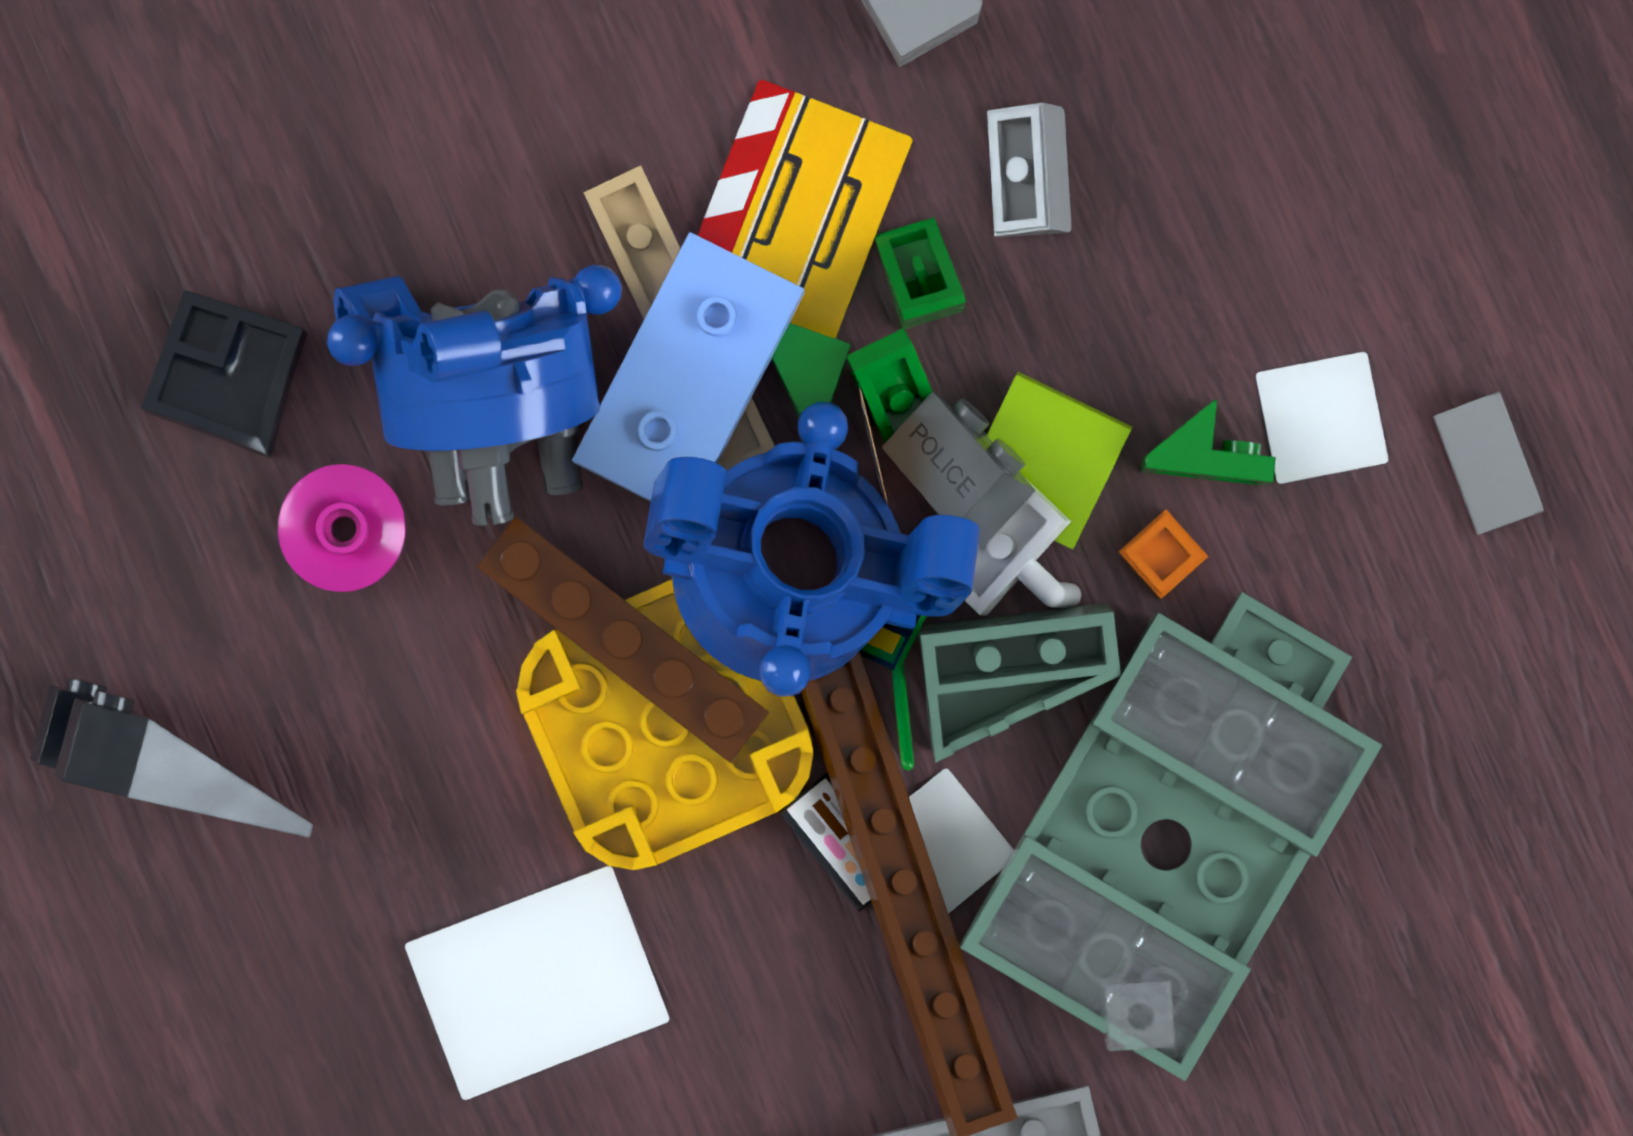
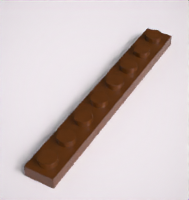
M858 652L852 660L838 670L809 681L807 686L801 691L950 1136H969L1018 1119L867 672L860 652Z

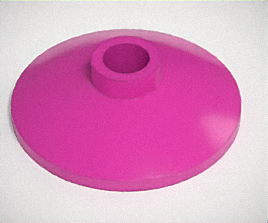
M337 464L325 466L304 476L287 494L278 518L279 544L290 567L308 583L333 592L360 590L382 579L397 562L406 538L404 510L394 490L375 473L354 465ZM348 517L355 522L356 533L349 541L342 542L335 537L333 529L339 519Z

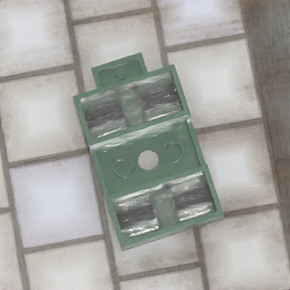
M1240 592L1210 643L1160 613L1152 615L1121 667V676L1114 679L960 940V948L1176 1077L1186 1081L1251 969L1246 966L1305 864L1310 856L1317 857L1382 747V744L1322 709L1350 663L1352 656L1243 592ZM1163 819L1174 820L1180 823L1187 830L1191 841V849L1187 859L1179 867L1171 870L1154 868L1145 860L1141 850V839L1145 830L1152 823Z

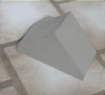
M983 0L861 1L899 67H902L977 24Z

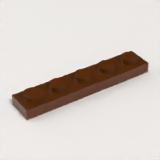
M516 516L477 565V568L729 763L733 761L770 713Z

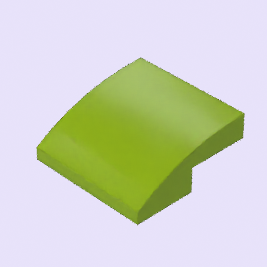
M1017 372L987 436L993 442L996 439L1002 440L1022 458L1025 466L1019 472L1071 521L1054 541L1073 550L1131 432L1132 426Z

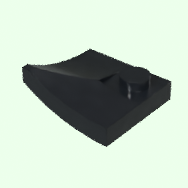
M184 290L141 409L146 414L185 426L261 456L271 458L286 399L308 333L302 327Z

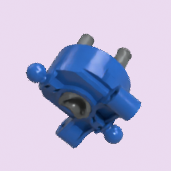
M589 265L580 270L575 278L568 281L563 278L549 277L548 285L532 288L524 302H519L518 296L510 291L497 289L492 290L480 302L473 305L454 308L438 301L431 308V315L420 310L400 276L336 288L333 301L336 321L328 331L327 346L337 362L346 366H360L372 359L384 440L395 447L429 452L435 504L457 505L471 500L472 524L487 525L488 518H492L493 525L505 523L512 520L514 515L510 505L504 464L510 461V453L522 444L537 440L545 493L562 495L583 489L580 466L572 461L577 451L575 435L579 433L578 425L594 417L600 410L587 313L590 315H602L613 310L621 299L622 285L618 276L611 268L604 265Z

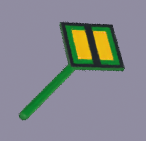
M923 615L916 616V623L913 629L885 623L859 651L862 657L892 671L901 766L906 771L913 769L914 757L903 663L926 618Z

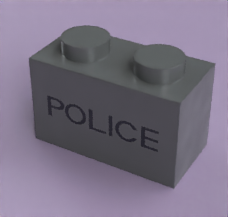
M932 392L881 448L939 515L962 517L978 524L981 528L979 544L985 546L1036 490L1019 472L1025 466L1022 458L1002 440L996 439L993 442L983 431L989 425V422L980 411L963 398L954 404Z

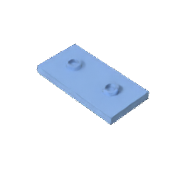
M689 232L601 402L599 412L594 416L572 459L573 463L650 502L654 482L667 462L672 458L697 457L718 463L805 294L804 288Z

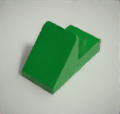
M904 328L846 356L852 370L851 377L858 391L861 389L863 401L884 444L933 392L915 348Z
M1215 399L1146 455L1141 461L1140 472L1268 486L1274 480L1276 457L1260 455L1261 444L1244 441L1224 440L1222 451L1212 450L1217 399Z

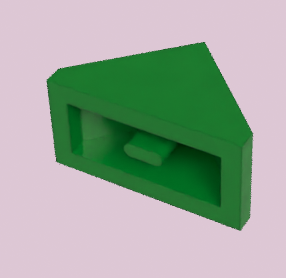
M935 217L875 235L876 246L901 328L908 329L963 312L966 303L964 293Z
M789 323L771 361L798 417H800L801 412L809 405L817 402H833L847 362L846 356L851 351V344Z

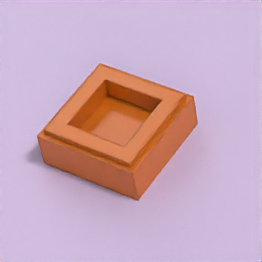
M1166 509L1117 552L1159 600L1208 558V555Z

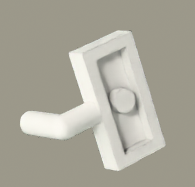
M1034 485L1032 487L1036 491L985 546L978 544L972 592L965 601L979 615L987 616L1018 580L1049 607H1075L1081 600V591L1077 585L1058 582L1036 561L1071 521Z

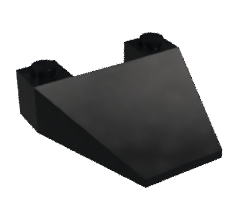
M71 677L69 678L67 689L50 685L30 759L39 765L56 768L54 776L61 781L310 838L313 824L152 720L133 711L135 700L107 693L106 686Z

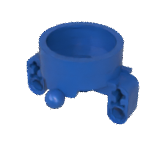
M830 402L814 403L807 406L801 412L797 426L799 438L803 443L788 442L777 444L768 452L745 459L728 471L718 463L704 458H672L667 462L655 480L652 491L644 548L655 556L665 558L662 574L672 576L676 602L688 629L699 644L721 664L746 677L761 681L768 692L778 697L798 694L807 686L809 681L829 675L854 658L885 623L913 629L917 615L939 617L953 613L971 594L981 530L978 524L962 517L934 515L923 519L910 535L901 534L896 520L884 499L865 478L859 475L858 462L852 457L835 450L845 441L848 433L847 417L840 407ZM783 518L803 519L817 525L829 537L836 552L837 569L832 582L816 590H799L781 582L768 569L761 553V537L764 529L770 523Z

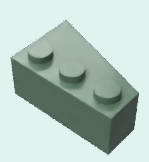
M1107 603L922 625L918 632L931 749L935 763L989 735L992 737L1009 729L1010 725L1044 709L1049 710L1121 676L1114 611Z

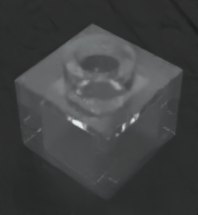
M1156 978L1101 982L1105 1047L1109 1051L1175 1047L1172 992L1169 979ZM1136 1004H1146L1152 1011L1150 1023L1143 1028H1135L1128 1021V1012Z

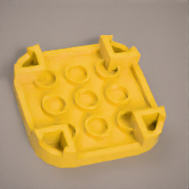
M669 580L625 601L770 712L731 763L559 630L554 629L534 643L532 650L521 665L516 690L521 714L524 715L574 830V835L586 852L608 866L630 870L656 866L770 816L795 800L810 777L814 752L809 729L794 695L778 697L768 692L761 681L739 674L712 657L699 644L685 624L676 602L673 580Z

